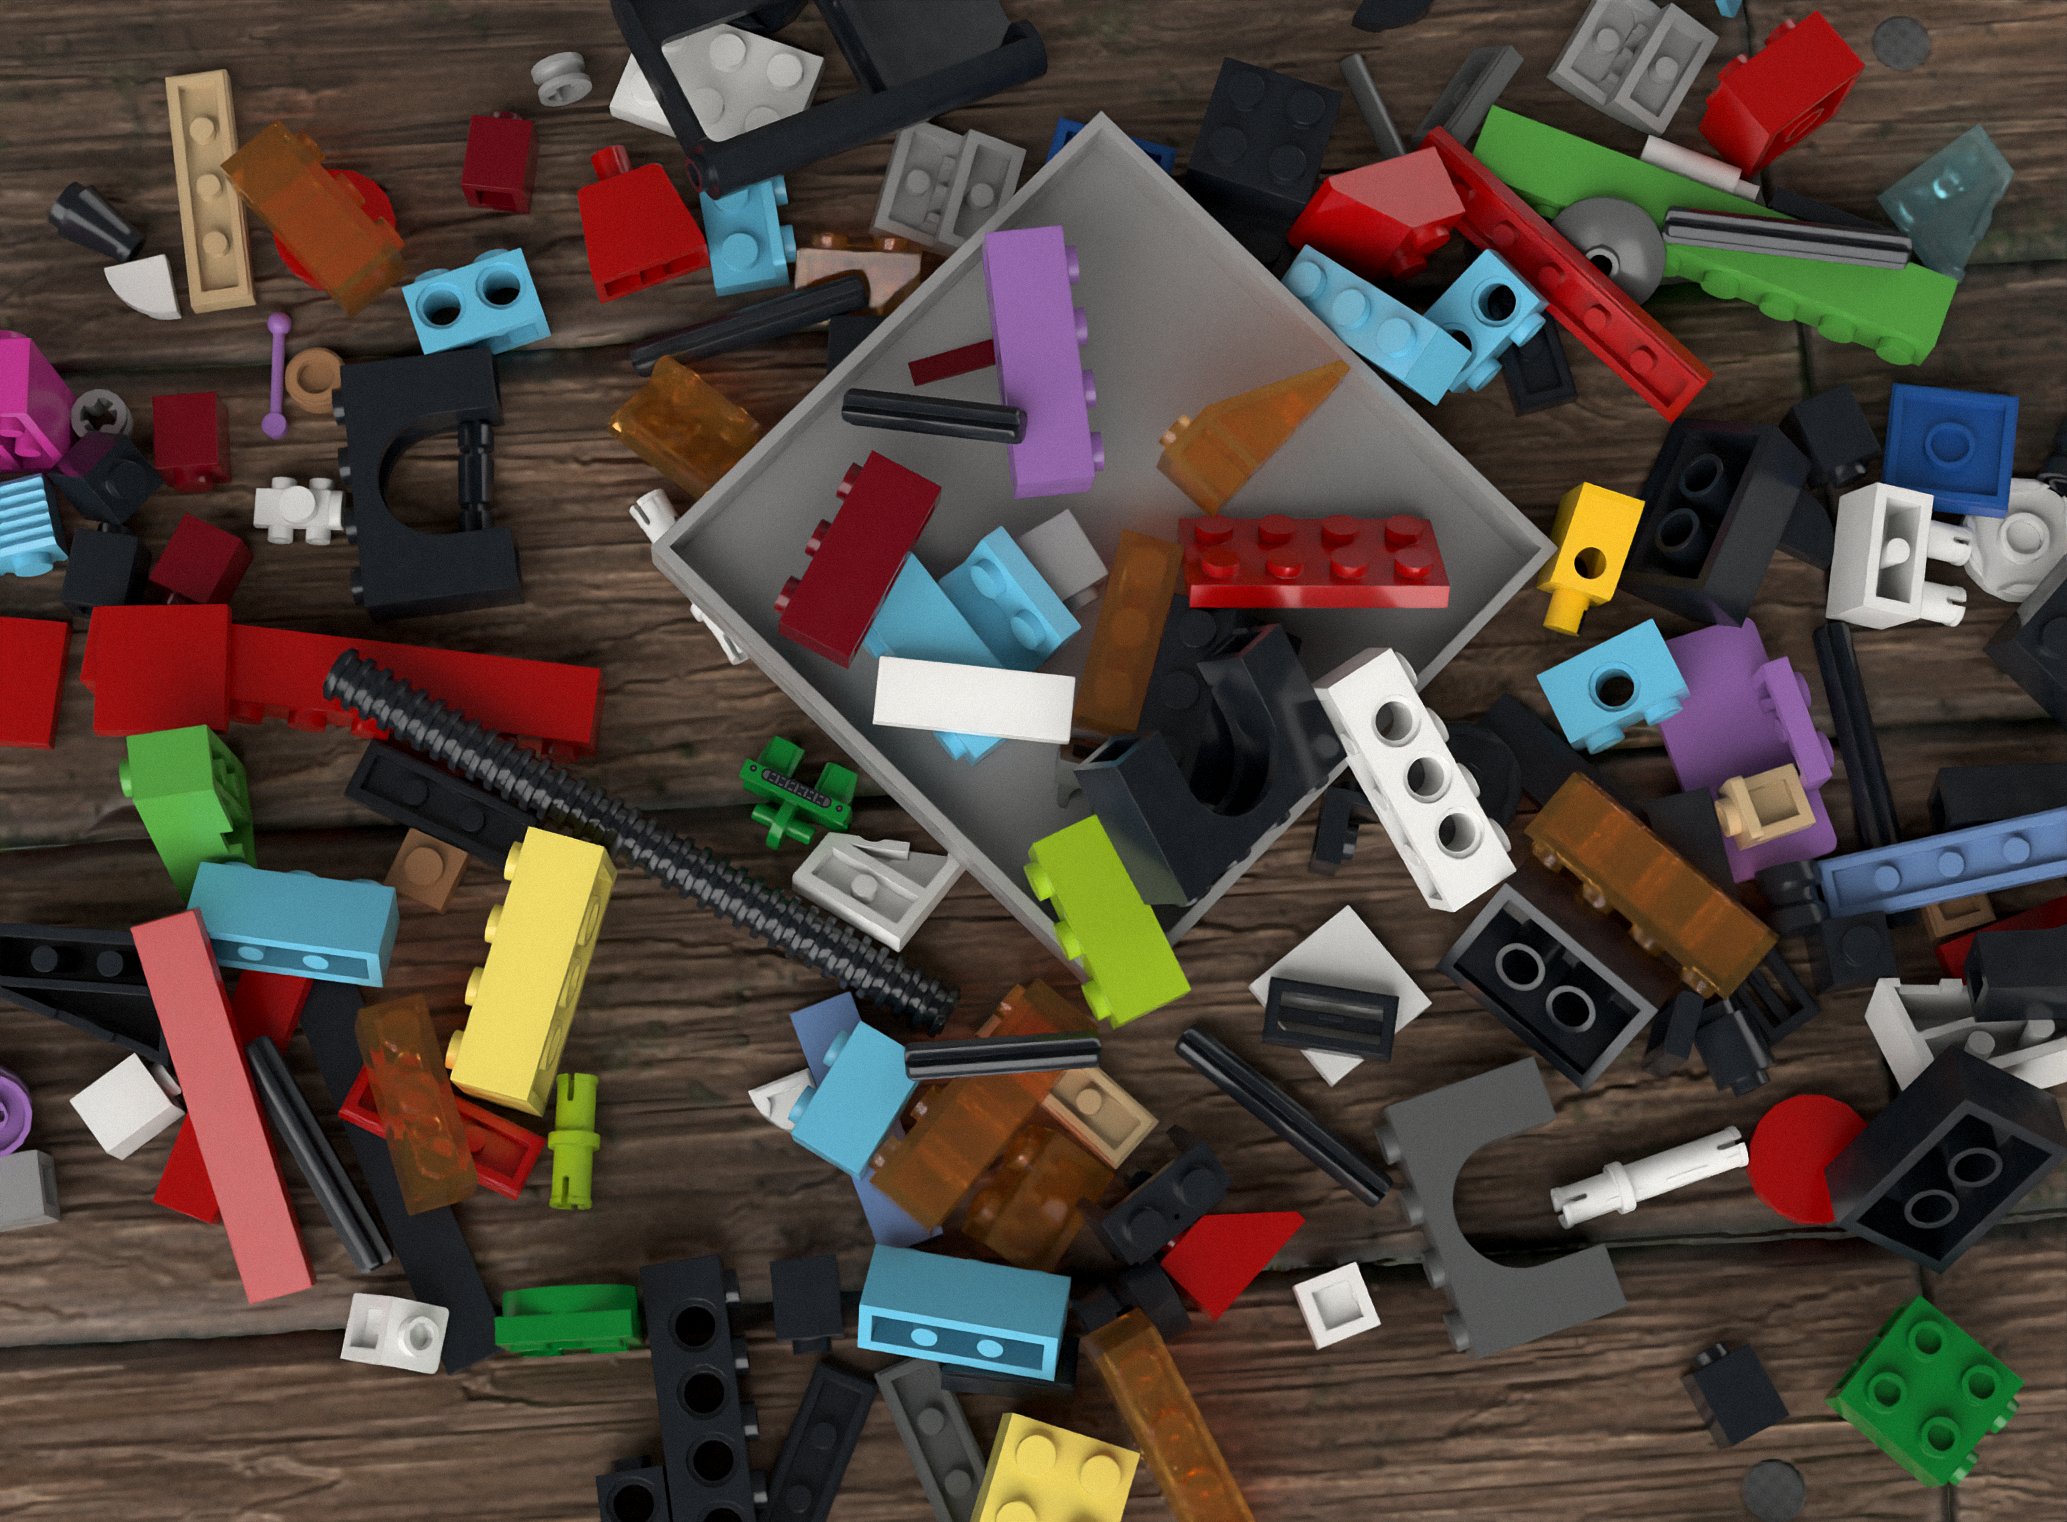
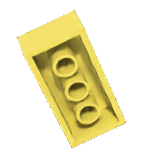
M528 826L524 842L515 841L513 843L504 871V879L511 881L504 905L495 904L493 906L485 930V942L492 943L485 968L478 966L474 968L466 990L465 1004L472 1006L465 1031L457 1029L454 1032L445 1059V1067L452 1069L450 1080L468 1097L535 1116H544L618 873L604 846Z
M1003 1413L970 1522H1120L1140 1453L1016 1413Z

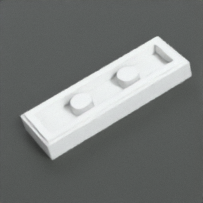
M880 656L873 724L1068 745L1075 677Z

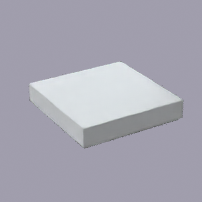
M1349 905L1249 986V990L1264 1008L1267 1004L1270 977L1399 996L1395 1035L1432 1004ZM1284 995L1281 996L1280 1006L1376 1021L1383 1020L1384 1011ZM1278 1020L1280 1027L1287 1031L1379 1045L1380 1036ZM1300 1050L1331 1087L1364 1061L1362 1059Z

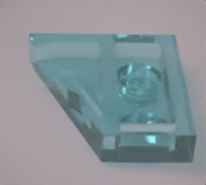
M1977 124L1876 198L1899 230L1911 236L1912 248L1927 269L1959 280L1958 284H1960L1966 274L1963 269L1976 243L1983 239L1992 221V210L1996 202L2003 198L2015 172L1981 125Z

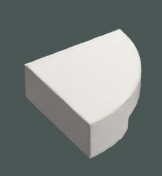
M165 254L104 268L107 280L117 296L131 308L160 320L182 318L170 262Z
M807 1068L750 1090L748 1093L756 1108L769 1122L785 1131L792 1132L796 1124L788 1120L793 1106L808 1085L816 1090L817 1088L811 1072Z

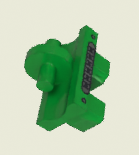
M774 736L756 762L747 758L739 773V778L744 780L742 785L744 790L780 806V809L776 810L762 802H758L752 813L751 819L770 827L766 846L779 851L788 837L809 846L817 828L798 820V815L835 833L847 834L854 821L851 805L859 782L858 775L835 763L827 762L814 789L794 780L806 756L805 751L778 736Z

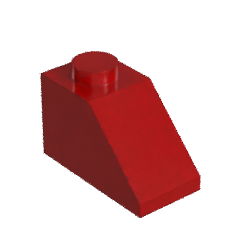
M1297 1211L1203 1215L1192 1228L1188 1226L1158 1250L1165 1256L1159 1265L1172 1286L1215 1323L1302 1226L1306 1219Z

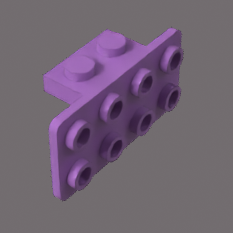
M1747 617L1742 628L1714 625L1664 641L1691 694L1690 697L1680 701L1683 707L1682 711L1657 724L1682 793L1709 786L1713 802L1719 800L1716 791L1728 779L1739 775L1745 779L1793 763L1816 820V823L1808 829L1742 851L1738 850L1733 836L1726 837L1722 832L1735 884L1754 879L1755 872L1771 866L1794 861L1813 860L1830 854L1836 848L1837 838L1818 789L1833 776L1830 768L1834 766V756L1830 742L1824 732L1815 731L1807 710L1811 707V695L1803 675L1800 672L1793 673L1787 656L1769 662L1756 625Z

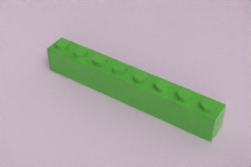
M1492 105L1472 153L1476 159L1549 225L1567 206L1592 196H1615L1633 202L1653 218L1661 233L1664 215L1668 207L1671 206L1797 220ZM1665 242L1666 263L1663 272L1664 277H1675L1678 275L1700 283L1704 291L1722 299H1733L1736 297L1758 305L1762 313L1780 321L1795 319L1816 327L1820 335L1838 343H1850L1853 341L1876 350V354L1881 359L1896 365L1913 364L1920 366L1935 347L1959 281L1911 262L1904 269L1895 270Z

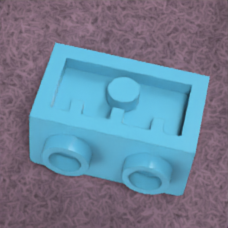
M784 176L717 201L712 200L706 192L699 193L717 297L790 285L786 263L798 262L792 225L780 226L777 206L788 204Z
M1002 526L984 537L963 564L937 582L938 586L1001 666L1007 670L1034 672L1056 656L1082 628Z

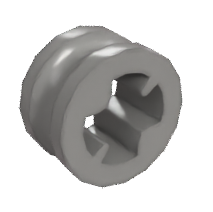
M576 52L558 53L544 58L533 66L531 75L534 83L541 86L538 90V96L542 104L553 107L567 105L583 98L591 91L592 83L590 77L582 73L586 67L582 55Z
M95 389L85 392L74 403L71 409L70 420L73 430L80 438L89 431H96L88 420L91 415L101 416L105 408H109L108 411L116 422L113 426L109 424L103 425L100 432L124 434L130 438L133 432V417L130 410L117 394L105 389Z

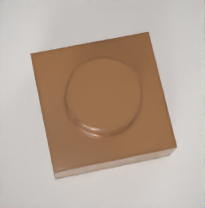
M410 827L382 885L395 887L397 895L444 915L472 857L468 852Z

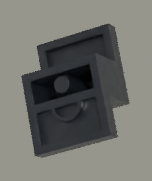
M1225 57L1187 167L1184 190L1272 275L1281 281L1290 268L1296 248L1290 245L1286 234L1314 196L1325 151L1344 93Z

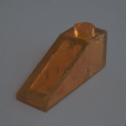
M1341 359L1208 405L1193 421L1186 414H1183L1159 440V443L1165 450L1162 452L1156 468L1213 519L1339 388L1351 368Z

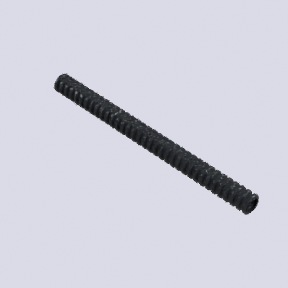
M353 647L342 652L333 664L322 687L324 699L329 702L335 698L341 700L340 706L347 712L353 708L359 710L358 716L365 722L371 718L377 720L376 727L383 732L388 728L395 730V739L403 741L406 738L413 741V749L421 751L424 747L430 750L429 756L431 759L438 761L443 757L448 760L447 766L449 769L456 771L461 767L466 770L465 777L474 781L479 777L484 780L483 788L489 791L495 787L502 790L501 798L509 801L512 797L520 800L519 808L527 811L530 807L536 809V817L544 821L547 817L554 819V827L560 831L565 827L572 829V837L574 839L581 840L584 836L591 840L590 843L604 846L609 850L608 854L612 860H616L620 856L626 860V868L633 870L638 866L644 870V878L651 880L656 876L662 880V888L669 890L671 886L679 889L678 897L683 900L691 896L697 899L696 907L704 910L707 905L715 909L714 917L721 920L724 916L733 919L731 926L737 930L742 925L751 930L749 933L751 938L757 940L760 935L767 938V946L774 950L779 945L786 949L785 957L791 960L795 955L804 959L803 967L811 969L815 965L822 969L821 977L828 979L830 975H833L840 979L838 982L839 987L846 989L848 984L858 989L855 993L857 997L863 999L867 994L874 998L873 1006L881 1009L885 1004L893 1009L891 1016L896 1019L901 1014L910 1018L908 1025L916 1029L919 1024L928 1028L926 1035L933 1039L937 1034L940 1035L961 999V988L954 984L951 989L942 985L943 977L935 975L933 979L924 975L925 967L918 965L916 969L906 965L908 962L907 957L900 955L898 959H895L888 955L891 949L885 945L880 950L871 945L873 938L865 935L861 940L853 935L855 928L847 925L845 930L836 926L837 918L830 915L826 920L818 916L820 909L812 905L809 910L800 905L802 902L800 897L795 895L790 900L783 896L784 889L777 885L772 890L765 886L766 878L758 876L756 880L747 876L749 873L748 868L741 866L738 870L730 866V858L723 856L721 860H718L712 856L714 850L708 846L700 850L695 847L696 839L688 836L684 841L677 837L678 829L670 826L668 830L659 827L660 819L653 816L650 820L641 817L643 810L637 806L632 810L625 808V800L618 796L614 801L607 798V790L600 786L596 791L589 787V779L581 777L578 781L571 777V769L563 767L560 771L553 767V759L546 757L541 761L536 758L537 752L531 747L523 751L518 748L519 741L514 737H510L506 741L500 738L501 730L496 727L491 728L489 731L482 728L484 723L480 718L475 717L472 721L466 719V712L462 708L458 707L454 711L448 709V701L442 697L436 701L430 699V691L422 687L418 691L412 688V680L405 677L398 681L394 678V670L388 667L380 671L377 669L376 660L371 657L365 661L359 659L360 653Z

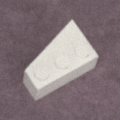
M1900 978L1878 979L1864 1017L1902 1091L1950 1044L2040 1089L2067 1082V1019L1975 1023L1967 985H1963L1962 979H1941L1939 985H1901Z

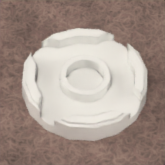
M2011 478L2008 512L2005 519L1963 515L1959 526H1968L1973 531L1972 541L1959 540L1960 544L1972 546L1970 557L1963 565L1967 574L1985 592L2008 602H2024L2067 553V498L2065 496L2061 498L2056 492L2048 489L2050 485L2036 479Z

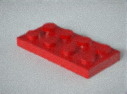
M1206 514L1198 518L1178 519L1177 544L1189 607H1448L1450 584L1430 519H1418L1409 515H1395L1388 519H1355L1341 514L1330 515L1324 519H1292L1281 514L1266 515L1261 519L1228 518L1219 514Z

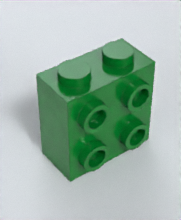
M1918 1294L1902 1299L1823 1401L1928 1488L1944 1486L1948 1481L1956 1485L1971 1471L1980 1456L1973 1448L1988 1429L1995 1434L2014 1416L2020 1403L2013 1397L2025 1381Z

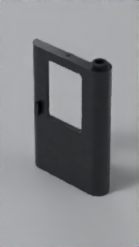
M610 0L618 27L686 155L685 166L694 189L698 193L706 192L715 201L1043 78L1047 74L1048 68L1046 50L1034 25L1027 19L1010 23L998 0H813L860 88L853 93L717 142L711 140L705 134L662 52V47L667 43L786 0Z

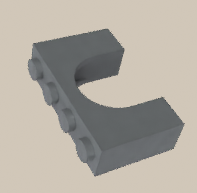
M1534 1056L1387 1106L1379 1116L1383 1125L1375 1127L1377 1142L1386 1163L1389 1165L1397 1162L1406 1186L1397 1190L1400 1205L1408 1224L1411 1227L1419 1224L1428 1246L1427 1250L1420 1252L1421 1261L1432 1288L1443 1287L1451 1312L1443 1314V1319L1449 1339L1456 1352L1466 1350L1469 1361L1473 1362L1628 1306L1604 1243L1539 1266L1513 1268L1499 1265L1483 1257L1467 1242L1458 1227L1453 1209V1191L1458 1173L1468 1157L1485 1147L1548 1126L1557 1118Z

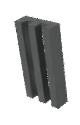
M1511 45L1473 48L1412 135L1411 144L1417 149L1429 131L1440 125L1464 147L1524 59Z

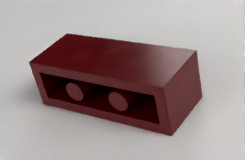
M873 450L863 467L853 462L836 493V497L844 502L834 521L831 523L822 519L807 544L805 554L813 557L802 579L800 580L791 575L776 600L773 610L782 614L778 620L779 633L848 670L940 502L942 487Z

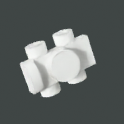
M275 477L272 479L271 488H256L253 525L256 528H268L267 540L272 543L290 544L293 542V529H306L305 542L313 545L330 544L331 530H344L345 491L334 490L335 482L326 478L310 479L309 489L303 486H297V480L293 478Z

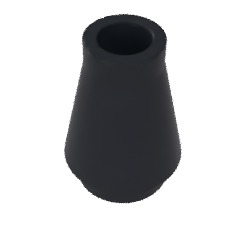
M76 181L71 183L61 193L48 217V222L58 228L59 237L116 259L122 264L134 261L147 240V236L137 230L94 185L84 187Z

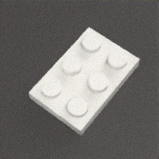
M724 23L667 43L662 47V52L708 138L717 142L809 109L825 70V59L823 57ZM631 53L609 106L611 115L676 138L636 59Z

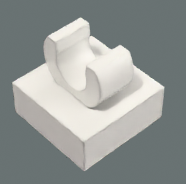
M1356 1262L1292 1287L1317 1350L1381 1324Z

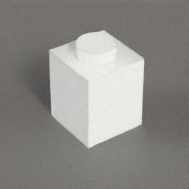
M133 1053L69 1100L106 1153L121 1160L186 1114V1111L176 1099V1096L182 1090L179 1081L171 1070L159 1063L152 1065L148 1060L136 1053Z

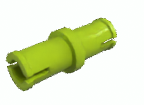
M564 1073L556 1076V1083L558 1085L555 1131L548 1133L547 1147L554 1150L552 1192L549 1206L556 1209L574 1210V1205H578L577 1209L585 1210L592 1208L593 1152L600 1150L601 1136L594 1133L596 1090L599 1078L595 1075L574 1073L573 1080L570 1079L571 1075L569 1073Z

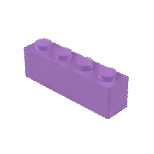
M1062 225L985 233L981 254L1001 405L1015 406L1024 410L1028 416L1024 441L1017 445L1006 443L1013 500L1090 492L1096 476L1095 471L1104 470V449L1101 433H1090L1087 409L1096 407V391L1092 369L1081 370L1078 347L1087 346L1088 333L1084 308H1073L1070 285L1079 284V263L1075 245L1065 246Z

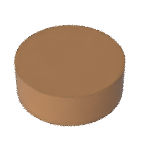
M320 347L309 348L298 353L289 362L285 372L286 388L294 402L303 410L317 414L333 411L332 389L341 388L339 366L345 365L335 352Z

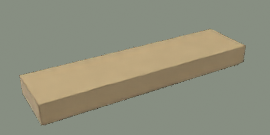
M226 69L165 77L191 307L197 314L257 305L230 76Z

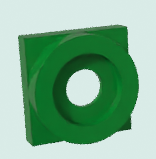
M564 1285L509 1291L502 1294L503 1317H495V1345L515 1354L520 1353V1356L524 1358L564 1356V1350L591 1348V1354L630 1352V1346L645 1345L644 1319L638 1315L637 1287L631 1285Z

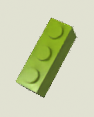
M1096 814L1032 843L1027 852L1032 862L1024 865L1025 874L1039 901L1050 898L1060 919V922L1052 925L1054 934L1069 961L1077 957L1079 958L1089 979L1088 982L1081 985V988L1093 1015L1098 1021L1107 1017L1114 1030L1185 996L1191 991L1188 981L1151 906L1145 905Z

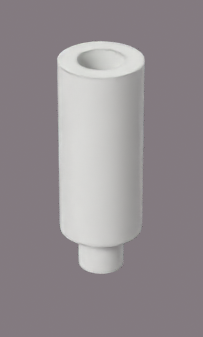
M1652 135L1648 136L1639 158L1643 162L1754 203L1760 186L1739 179L1742 171L1741 168Z

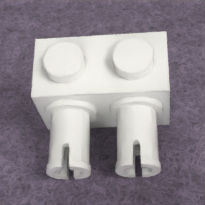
M1877 482L1840 496L1825 618L1880 630L1920 618L1955 627L1963 619L1966 607L1953 605L1952 602H1965L1966 591L1958 586L1951 587L1924 581L1926 560L1928 557L1950 562L1956 566L1965 564L1970 557L1972 546L1960 544L1959 540L1972 541V529L1968 526H1957L1931 520L1934 495Z

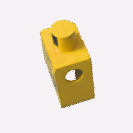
M1583 482L1562 495L1549 538L1559 549L1541 567L1536 584L1537 589L1553 594L1543 626L1563 634L1580 636L1589 606L1597 607L1611 600L1645 501L1587 482ZM1575 558L1580 559L1586 565L1587 578H1583L1577 573L1574 565Z

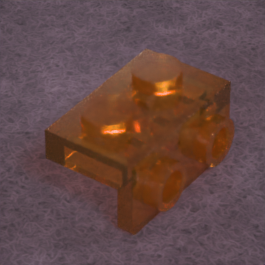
M664 354L656 361L650 382L611 416L607 428L608 433L697 500H700L756 445L761 431V425L750 417L742 407L730 402L702 381L694 371L685 368L667 354Z

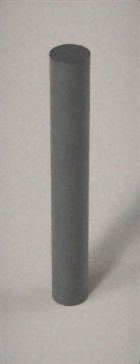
M1354 54L1340 62L1339 67L1384 161L1408 154L1361 54Z

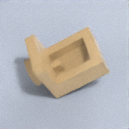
M1793 763L1745 779L1741 775L1730 778L1716 791L1719 800L1714 802V809L1719 826L1726 837H1734L1739 851L1808 829L1816 823Z

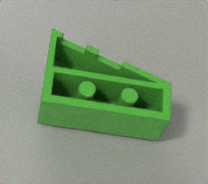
M207 724L126 736L128 757L119 760V775L123 793L126 798L133 797V802L184 904L189 903L200 862L224 864L233 861L245 863L254 869H258L247 768Z

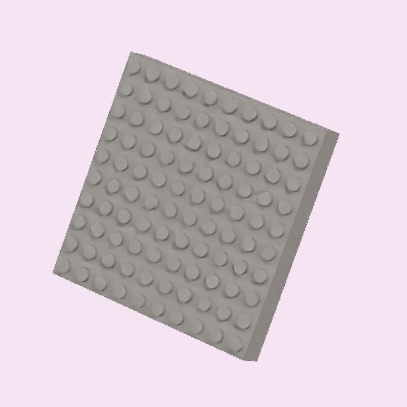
M1100 111L651 546L653 564L1084 984L1089 979L1079 958L1077 957L1069 961L1054 934L1052 925L1060 922V919L1050 898L1039 901L1024 871V865L1032 862L1027 853L1032 843L1092 816V806L1083 789H1075L1070 794L1066 809L1058 806L1059 784L1054 783L1056 757L1060 744L1009 739L974 767H971L963 756L954 761L939 744L932 730L873 724L879 658L875 660L862 645L847 670L779 633L778 620L782 614L773 610L776 600L791 575L800 580L802 579L813 557L805 554L807 544L822 519L831 523L834 521L844 502L836 497V493L853 462L863 467L873 450L942 487L940 502L912 552L936 583L963 564L980 541L1000 526L1015 540L1069 508L1109 572V575L1104 585L1098 589L1102 598L1086 610L1073 616L1082 628L1056 656L1034 672L1075 677L1070 737L1098 744H1104L1114 734L1136 732L1174 593L1187 596L1177 544L1179 518H1198L1206 514H1219L1228 518L1261 519L1266 515L1281 514L1292 519H1324L1330 515L1341 514L1355 519H1388L1395 515H1409L1418 519H1430L1450 584L1447 608H1237L1269 624L1280 623L1284 631L1302 639L1298 659L1311 684L1368 647L1392 648L1394 653L1398 652L1403 655L1413 668L1418 681L1417 685L1414 686L1417 694L1559 548L1114 122ZM1062 225L1065 246L1075 245L1078 255L1079 284L1070 285L1073 308L1083 307L1087 322V346L1078 347L1081 370L1092 369L1095 382L1096 407L1087 409L1090 433H1101L1104 449V470L1095 471L1096 476L1090 492L1013 500L1006 443L855 426L842 419L843 397L845 392L851 388L1001 405L996 365L915 387L908 363L992 339L981 254L985 233ZM1384 704L1376 715V727L1379 733L1394 719L1393 713L1387 704ZM1346 759L1341 761L1328 774L1329 781L1324 787L1304 796L1289 810L1291 816L1284 824L1265 832L1250 846L1251 853L1244 861L1236 866L1225 869L1210 883V892L1203 899L1187 907H1176L1175 904L1150 905L1171 948L1349 766Z

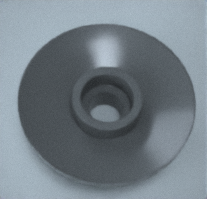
M1592 196L1567 206L1551 222L1550 225L1588 260L1595 255L1608 257L1612 262V268L1603 273L1639 306L1658 287L1666 263L1665 242L1656 222L1638 205L1615 196Z

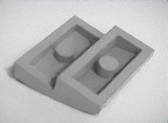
M1591 0L1546 78L1576 98L1619 122L1641 132L1659 137L1664 133L1719 37L1672 2L1661 9L1650 0Z
M927 122L897 132L868 233L908 247L951 257L1014 196L1026 149L969 129L962 136Z

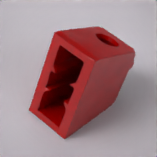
M622 145L603 148L591 157V162L599 182L582 187L577 191L591 276L600 304L711 266L707 244L702 232L659 163H651L633 169L627 150Z

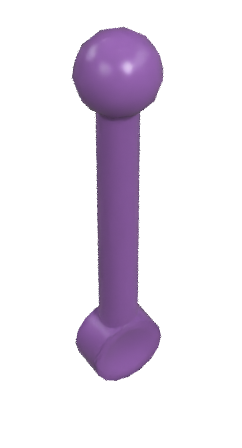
M278 311L269 316L267 321L268 329L273 334L270 413L262 420L263 431L272 439L283 438L289 430V423L282 415L285 335L291 330L292 321L288 314Z

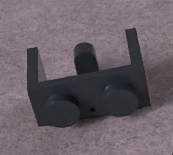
M1177 1124L1168 1129L1166 1133L1180 1154L1154 1175L1138 1166L1128 1169L1124 1174L1123 1183L1130 1194L1111 1210L1105 1211L1086 1197H1083L1075 1204L1077 1210L1113 1260L1119 1257L1130 1266L1135 1262L1141 1265L1228 1195L1225 1189L1232 1185L1233 1181L1206 1142Z

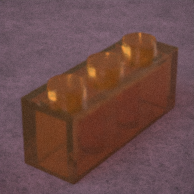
M277 119L220 166L237 195L352 319L408 273L400 254V250L406 245L395 229L383 217L373 222L360 208L366 203L363 196L344 174L341 173L333 179L320 165L326 158L315 142L303 130L293 135Z
M1122 530L1114 547L1108 569L1109 575L1104 584L1102 598L1100 599L1073 698L1071 727L1109 738L1114 734L1136 731L1185 546L1130 530Z
M423 992L359 1009L354 1031L408 1216L473 1198L479 1179Z

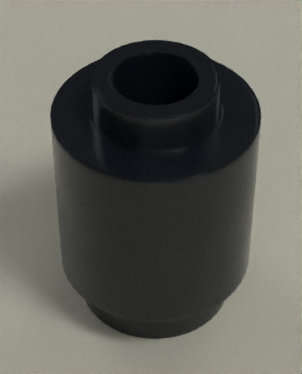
M1732 996L1702 1010L1693 1044L1718 1092L1731 1088L1735 1097L1738 1098L1769 1083L1771 1079L1766 1070L1776 1065L1777 1062L1749 1008L1741 1009L1736 997Z

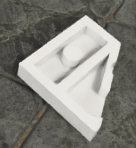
M829 832L794 873L792 890L899 953L966 869L949 852L948 856L910 852V842L887 839L871 842L856 835Z

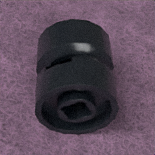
M1153 1256L1141 1265L1135 1262L1133 1265L1120 1271L1116 1286L1110 1287L1101 1282L1070 1300L1073 1311L1083 1330L1112 1376L1145 1356V1345L1149 1342L1162 1347L1193 1328L1180 1298ZM1127 1305L1137 1323L1124 1329L1116 1313Z

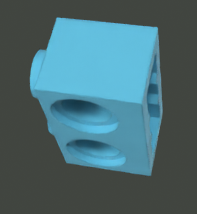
M521 248L512 251L506 249L490 250L475 258L473 264L452 271L448 269L430 270L418 276L413 284L401 287L424 355L489 346L493 355L552 336ZM510 287L520 291L517 298L507 305H495L490 302L493 294L502 288ZM454 307L460 310L458 317L450 324L435 325L431 323L432 317L440 309Z
M1487 248L1423 315V317L1442 328L1450 336L1457 331H1463L1471 341L1472 354L1448 388L1453 393H1465L1469 388L1475 393L1480 391L1502 368L1497 358L1513 342L1518 347L1526 344L1546 322L1540 314L1550 305V302L1498 251ZM1507 285L1515 295V309L1508 318L1497 321L1488 311V298L1496 288Z

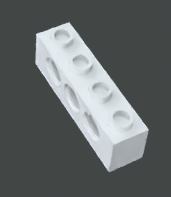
M1368 647L1311 685L1348 755L1345 758L1429 907L1456 912L1517 871L1507 854L1511 850V845L1500 825L1491 818L1487 819L1476 797L1480 795V789L1473 775L1464 765L1456 764L1445 742L1449 740V735L1444 723L1432 709L1425 708L1414 689V686L1418 683L1417 677L1409 662L1400 653H1394L1392 648ZM1384 704H1387L1393 713L1394 722L1391 731L1383 737L1376 727V715L1379 709ZM1418 759L1423 765L1425 778L1422 786L1416 792H1413L1408 784L1407 774L1412 763ZM1450 815L1454 820L1456 832L1452 842L1444 847L1439 838V827L1442 821Z

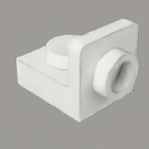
M354 1293L340 1358L433 1374L438 1370L449 1311L445 1307L393 1296Z

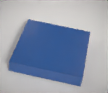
M1893 383L1890 393L1880 483L1934 495L1932 511L2005 519L2009 505L2020 397Z

